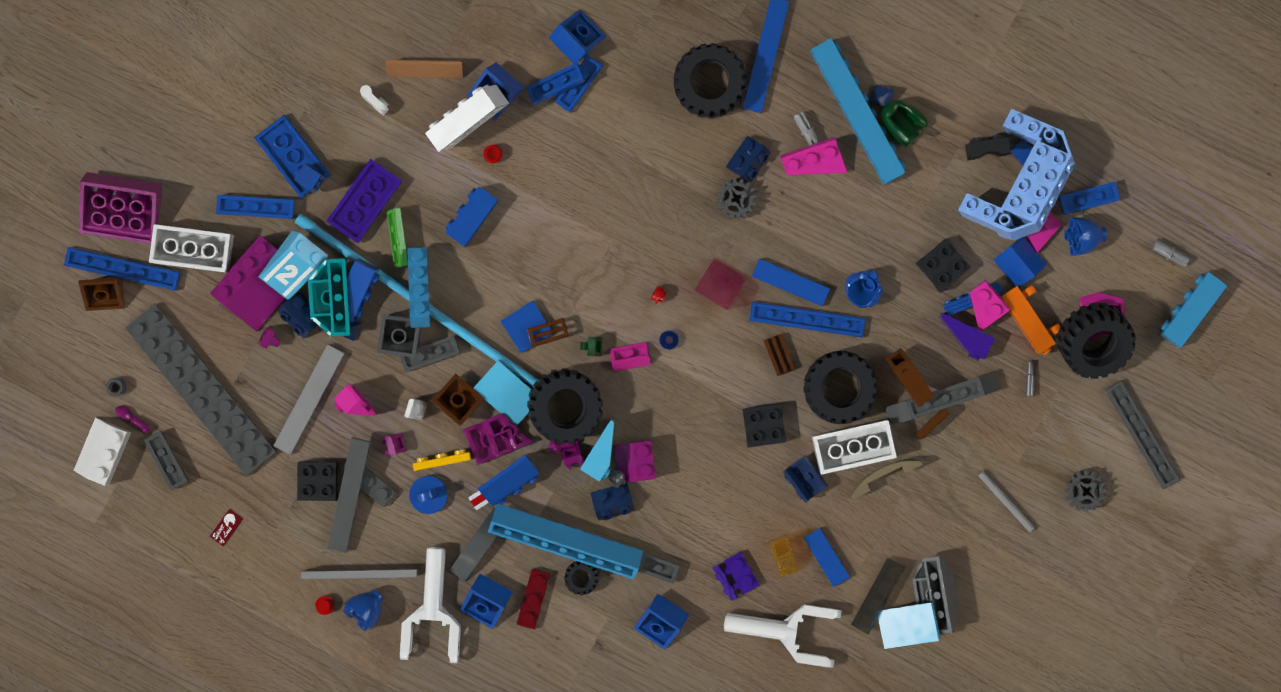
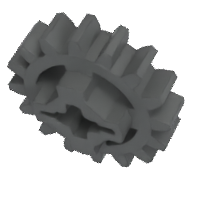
M733 178L732 183L726 180V187L720 185L722 192H716L720 199H716L715 202L721 204L717 209L724 210L723 216L727 213L730 214L729 219H732L733 215L736 216L737 220L740 219V215L746 218L747 211L753 212L750 207L756 206V203L752 202L753 199L757 198L756 195H752L755 189L748 188L749 182L744 185L743 179L739 183L736 182L735 178ZM734 186L741 187L744 191H737ZM728 191L729 198L723 201L724 193ZM733 193L741 197L739 200L740 206L736 202L731 201ZM749 196V203L745 208L743 202ZM730 206L735 207L739 212L731 211L728 208Z
M1083 470V475L1077 471L1076 477L1070 476L1071 483H1065L1069 488L1064 490L1065 493H1069V496L1065 499L1072 500L1070 506L1077 505L1076 510L1078 511L1083 507L1084 512H1088V507L1094 511V505L1101 506L1100 499H1106L1102 496V493L1107 492V490L1102 489V486L1106 483L1099 482L1101 476L1094 477L1095 472L1093 471L1088 475L1087 470ZM1083 478L1091 479L1087 483H1083L1082 481H1080V479ZM1074 486L1076 487V494H1075V495L1073 494V488H1074ZM1082 487L1088 488L1087 491L1089 492L1090 496L1086 494L1082 495V493L1084 492L1082 490ZM1096 487L1098 488L1097 496L1095 495ZM1084 499H1088L1089 501H1091L1088 504L1080 503Z

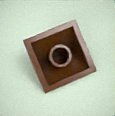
M123 279L79 280L78 284L86 311L124 309Z
M455 373L431 402L458 426H461L485 398Z

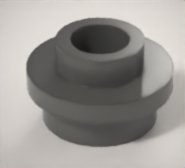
M112 378L107 383V392L114 397L121 396L126 390V384L121 378ZM116 383L120 386L118 391L114 390Z
M619 470L610 471L607 479L613 486L619 488L625 484V476Z

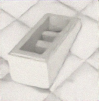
M416 398L409 399L404 416L406 418L422 420L427 408V402Z

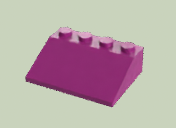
M86 172L80 181L79 233L151 244L154 224L158 225L162 183Z
M261 235L210 292L214 298L256 332L286 299L258 277L278 250L277 247Z

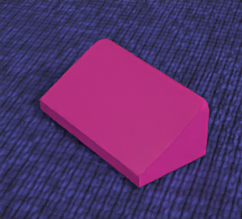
M647 342L609 349L614 372L651 365Z

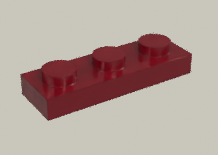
M536 569L531 570L516 625L535 630L550 573Z

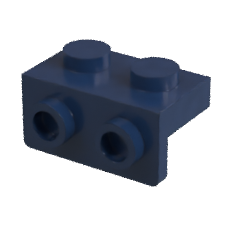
M747 135L726 165V168L742 177L746 182L751 183L762 165L769 159L771 152L763 144Z
M299 292L283 303L278 310L281 319L288 322L293 327L294 332L303 339L318 326L310 318L309 302Z
M806 455L783 471L786 481L792 484L798 497L803 499L805 503L828 486Z
M627 482L619 488L612 486L590 493L599 521L609 520L617 515H627L635 510Z

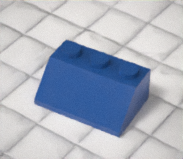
M526 454L477 489L491 506L495 504L502 505L507 501L506 496L510 493L513 496L523 490L521 486L526 482L530 485L538 479L537 474L540 472Z

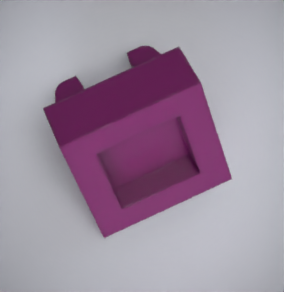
M265 327L257 344L267 349L269 344L278 347L281 340L273 336L275 333L273 329Z
M402 433L385 437L382 440V444H387L388 450L384 451L386 455L391 456L407 451Z
M579 444L560 450L564 465L569 470L572 469L571 464L578 462L579 467L582 466L583 458Z

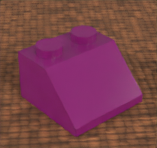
M651 440L613 445L616 469L624 474L625 483L656 479Z

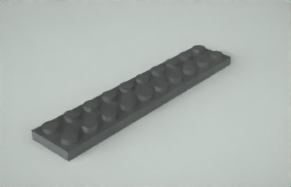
M157 304L151 306L125 328L246 476L277 452Z

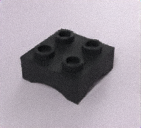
M1003 135L991 136L989 140H984V137L972 138L965 145L967 161L974 160L985 154L1001 157L1011 153L1009 137L1003 138Z
M947 238L915 263L940 293L971 268Z
M781 404L742 409L748 448L786 443Z
M298 462L297 501H337L338 462Z

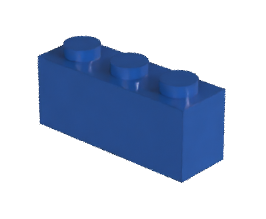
M481 187L472 189L468 195L469 201L467 204H462L456 212L459 215L455 220L451 219L445 227L447 229L446 234L465 248L498 203V199Z

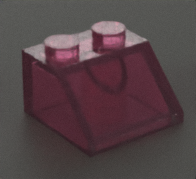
M714 258L694 291L727 311L747 278Z

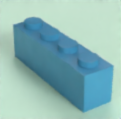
M408 248L411 328L430 327L427 248Z
M1210 272L1201 273L1196 278L1194 288L1192 290L1189 289L1184 294L1183 298L1185 300L1181 305H1176L1171 312L1173 314L1171 319H1166L1160 327L1162 331L1159 334L1177 348H1181L1227 287L1226 284Z

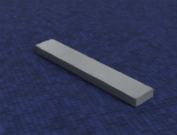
M327 344L280 432L274 447L289 455L292 454L345 353Z
M418 568L301 571L302 579L417 577L419 575Z

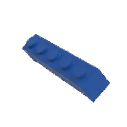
M994 282L990 284L999 296L1004 294L1000 283L996 284ZM970 292L965 297L962 295L956 297L954 301H945V304L942 306L946 315L950 316L972 307Z

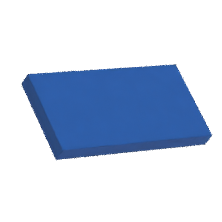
M286 115L280 117L254 137L301 199L311 191L294 180L296 177L294 173L299 166L303 167L306 164L324 176L325 180L332 176Z

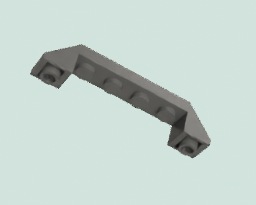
M995 371L934 391L932 393L935 397L920 407L916 405L913 399L886 406L885 408L891 425L987 395L1001 388Z

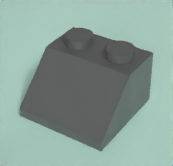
M382 315L377 353L416 358L422 328H411L410 318Z

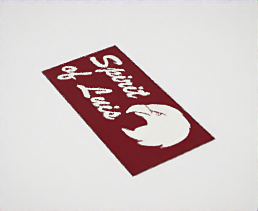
M229 509L210 537L224 547L243 518Z

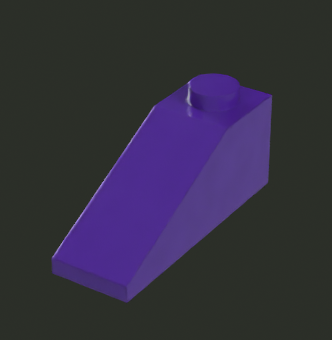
M940 314L939 318L962 348L969 353L968 357L977 361L986 358L995 338L946 314Z

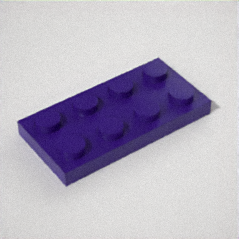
M370 159L329 216L327 222L356 243H359L403 181Z

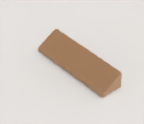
M385 61L388 77L463 78V63L461 61Z

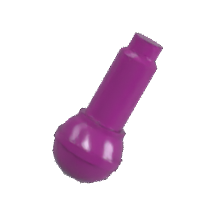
M552 441L549 443V450L552 453H558L563 448L577 445L578 441H574V444H568L567 442L557 444L556 441Z

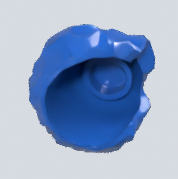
M873 270L852 273L845 282L848 300L859 308H872L878 304L882 297L883 289L879 284L877 273Z

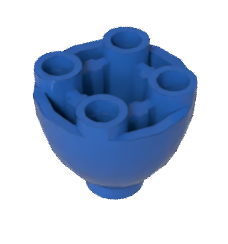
M1070 218L1068 230L1064 231V238L1069 243L1071 256L1090 253L1101 242H1105L1107 240L1106 228L1100 227L1095 222L1086 218Z
M374 589L371 592L357 594L343 604L345 607L343 612L349 618L354 617L358 621L357 625L363 631L367 629L372 630L379 620L381 602L384 598Z

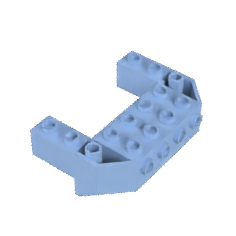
M1011 109L1003 124L1006 133L1029 142L1034 147L1001 208L967 193L958 211L962 217L996 231L998 236L1016 240L1041 230L1074 168L1075 161L1063 130Z

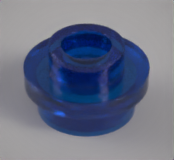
M673 331L663 332L659 338L660 345L667 350L674 349L678 344L677 334ZM666 337H672L673 341L671 344L665 342Z

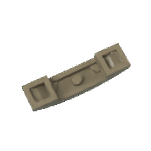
M904 460L884 465L863 478L852 491L851 497L855 499L871 491L868 483L900 467L903 473H907L921 466L922 463L916 460Z

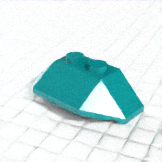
M345 258L326 259L308 279L310 318L330 336L350 335L346 260Z

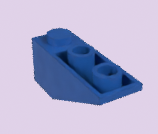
M361 259L354 261L347 277L349 317L351 322H354L357 318L360 319L363 315L364 308L362 307L364 302L369 301L372 294L370 291L372 284L375 285L380 276L377 274L380 268Z

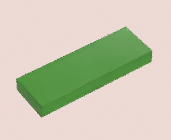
M395 208L387 211L393 263L394 267L397 268L407 266L408 260L401 209Z

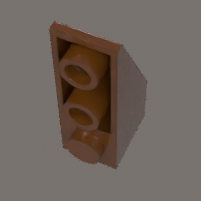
M902 348L885 358L892 372L918 407L935 397Z

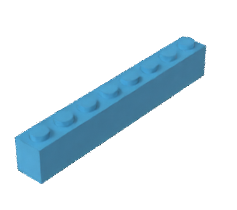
M830 38L812 48L810 53L881 182L885 185L905 174L904 169H906V166L901 158H897L895 154L897 150L892 141L888 142L886 129L883 125L880 126L878 124L876 111L868 106L867 102L869 99L864 91H860L858 87L860 83L855 74L851 75L849 62L846 58L841 57L839 44L837 41L833 42Z
M500 504L496 505L488 529V533L633 580L636 577L643 551L635 547H629L616 541L592 535L582 530Z

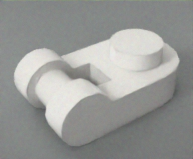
M364 85L361 87V96L384 116L389 111L387 108L389 104L381 97L377 99L372 94L370 86Z

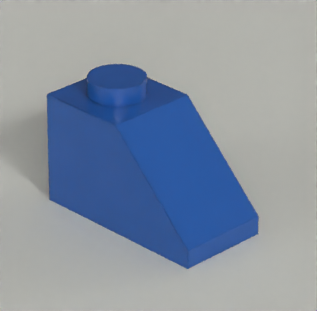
M306 164L303 167L299 166L294 173L296 176L294 180L315 194L326 179Z

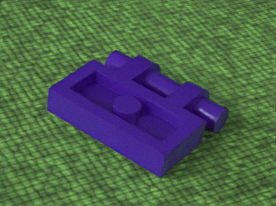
M741 551L724 560L727 566L724 570H722L719 564L712 567L716 573L714 576L717 580H720L724 587L725 595H728L731 601L738 598L735 593L736 589L740 588L742 594H745L759 586ZM729 573L732 574L734 580L736 581V583L732 585L726 577V575H728Z

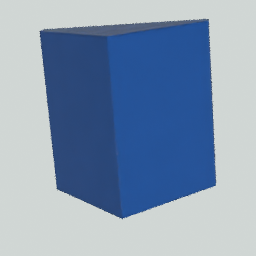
M1025 237L1017 239L993 259L1012 284L1018 286V288L1035 277L1047 265Z

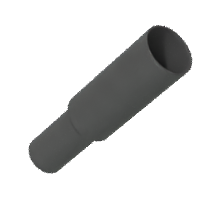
M1027 362L1025 396H1034V362Z

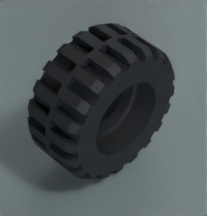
M706 43L700 44L696 48H691L678 62L673 81L675 94L680 104L691 114H696L701 118L708 117L709 119L722 117L728 112L733 111L741 102L747 86V74L742 60L737 57L734 51L728 50V47L724 45L718 46L717 43H711V45H706ZM703 64H717L725 70L728 76L727 89L717 98H703L693 88L692 76L695 70Z
M1090 303L1087 307L1083 305L1079 307L1078 311L1074 310L1071 312V316L1069 318L1066 317L1063 321L1064 326H1061L1058 333L1060 335L1057 337L1059 352L1072 371L1084 378H1089L1090 376L1091 379H1098L1099 376L1105 378L1110 373H1117L1120 367L1123 368L1127 364V359L1130 360L1132 357L1131 351H1134L1136 346L1134 329L1123 313L1113 305L1108 306L1107 303H1099V305L1097 303ZM1101 331H1110V335L1103 345L1094 350H1083L1085 342L1092 335Z
M835 351L824 354L815 360L805 376L803 387L805 400L812 412L827 422L849 424L858 421L865 414L869 413L871 407L876 402L878 380L874 374L875 371L864 358L855 353ZM838 369L851 372L856 377L859 385L856 398L851 403L843 406L830 403L823 393L824 379L830 372Z
M561 368L559 371L554 369L551 370L550 374L542 375V379L533 384L534 388L530 390L528 395L530 398L527 401L528 415L537 431L546 437L547 440L551 442L556 441L557 444H563V442L574 444L576 440H579V442L584 440V436L587 434L590 436L593 433L592 429L598 427L600 423L598 419L602 417L603 413L601 410L603 401L595 384L586 375L574 369ZM562 389L576 391L583 403L579 416L568 423L555 422L551 419L547 410L548 401L551 396Z

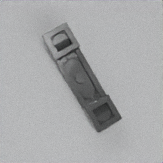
M495 508L487 516L450 569L452 573L466 581L498 536L488 533Z

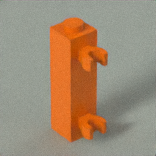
M1030 285L1023 291H1020L1018 286H1015L1000 297L1010 307L1008 312L1036 354L1043 353V355H1046L1053 350L1052 346L1056 344L1052 336L1059 332L1060 325L1057 323L1049 329L1045 328L1026 299L1036 292L1033 285Z

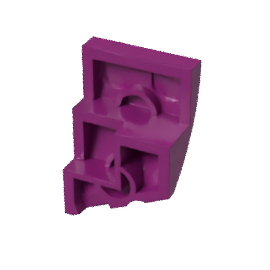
M502 413L463 429L476 465L532 443L531 439L520 432L519 428L509 422V419Z

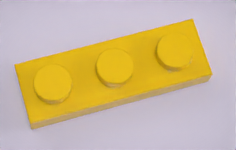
M463 449L454 451L455 455L447 456V453L435 455L436 459L428 460V457L417 458V462L413 463V469L417 471L468 461L472 459L471 452L466 453V450Z

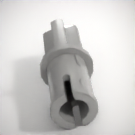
M804 112L795 115L794 120L802 132L801 135H804L808 144L812 145L820 142L813 130L814 126L810 125Z
M1158 239L1151 248L1152 251L1166 257V260L1170 259L1183 267L1188 264L1190 259L1187 255L1177 251L1174 246L1170 247Z

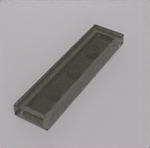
M890 558L886 559L851 624L852 626L869 635L905 569L904 566Z

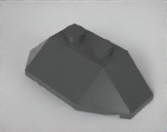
M941 556L922 558L912 577L916 604L933 602L939 634L953 633L959 613L953 572Z

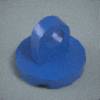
M424 476L413 483L410 488L409 497L411 504L417 511L432 514L444 507L448 492L443 481L433 476Z

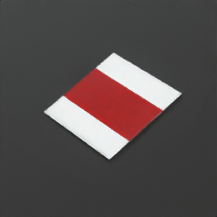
M479 491L468 497L476 510L489 503Z

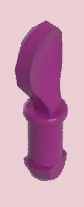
M116 407V414L120 418L130 421L131 425L136 426L144 433L150 431L149 425L139 420L137 416L133 417L128 407Z

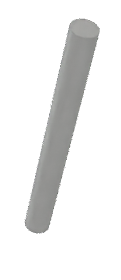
M984 471L978 474V477L1019 522L1031 532L1035 528L1033 524Z

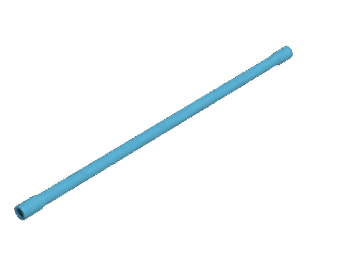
M300 214L295 220V223L301 228L312 233L352 262L361 259L370 263L318 227L303 214ZM379 269L377 273L380 275L378 280L409 301V289ZM429 304L431 317L496 362L500 360L532 388H534L533 384L536 381H540L539 378L531 375Z

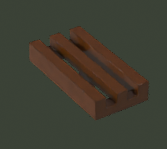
M564 318L527 329L532 347L569 336ZM558 323L562 325L561 327L532 335V331ZM564 331V334L538 342L534 341L536 338Z
M782 334L764 340L777 376L795 370ZM777 339L780 340L783 351L790 366L789 368H786L783 357L776 342ZM769 342H772L783 369L779 371Z
M946 409L940 410L915 435L919 439L926 437L949 415V412Z

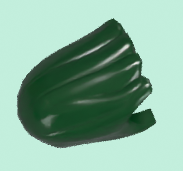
M891 100L885 104L882 110V120L893 137L905 147L913 142V139H916L919 133L923 132V128L928 125L926 118L920 110L902 100Z

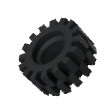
M578 561L571 563L565 572V585L570 592L576 595L590 594V592L595 590L599 581L597 568ZM579 570H584L589 575V581L585 585H579L574 580V575Z

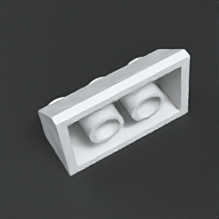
M95 417L73 471L101 485H110L131 431Z

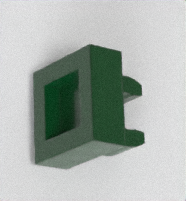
M588 336V342H580V350H588L587 356L602 357L603 337Z

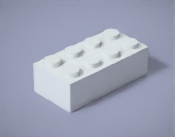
M486 85L483 88H477L472 92V97L460 101L457 104L458 108L449 110L443 115L444 119L441 121L437 120L429 126L430 130L425 134L438 152L453 148L509 104L497 85Z
M154 224L149 263L228 273L230 271L234 235Z
M888 420L811 436L821 475L897 458Z

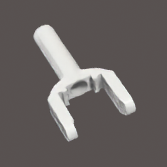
M443 547L427 548L423 605L402 623L400 660H409V655L412 651L413 623L420 624L421 620L442 621V626L450 624L448 656L450 663L458 664L461 625L442 606L446 549Z
M804 604L783 621L727 612L724 621V631L781 640L797 663L834 668L835 660L822 655L797 652L800 645L795 644L798 622H803L802 615L834 619L841 618L842 610Z

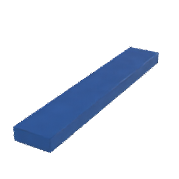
M770 0L743 105L745 110L757 113L762 112L789 1Z
M68 247L64 266L174 291L178 289L181 272Z
M752 302L749 321L861 338H863L866 321L865 318Z

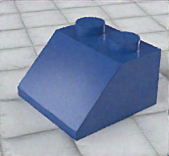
M580 9L560 23L549 36V39L573 64L579 63L606 38V35Z
M495 62L484 70L467 96L469 98L472 97V92L479 87L497 85L509 102L507 106L491 117L497 120L516 100L524 86Z
M479 573L459 611L493 629L513 592Z
M657 593L634 626V629L663 649H666L683 627L689 614Z

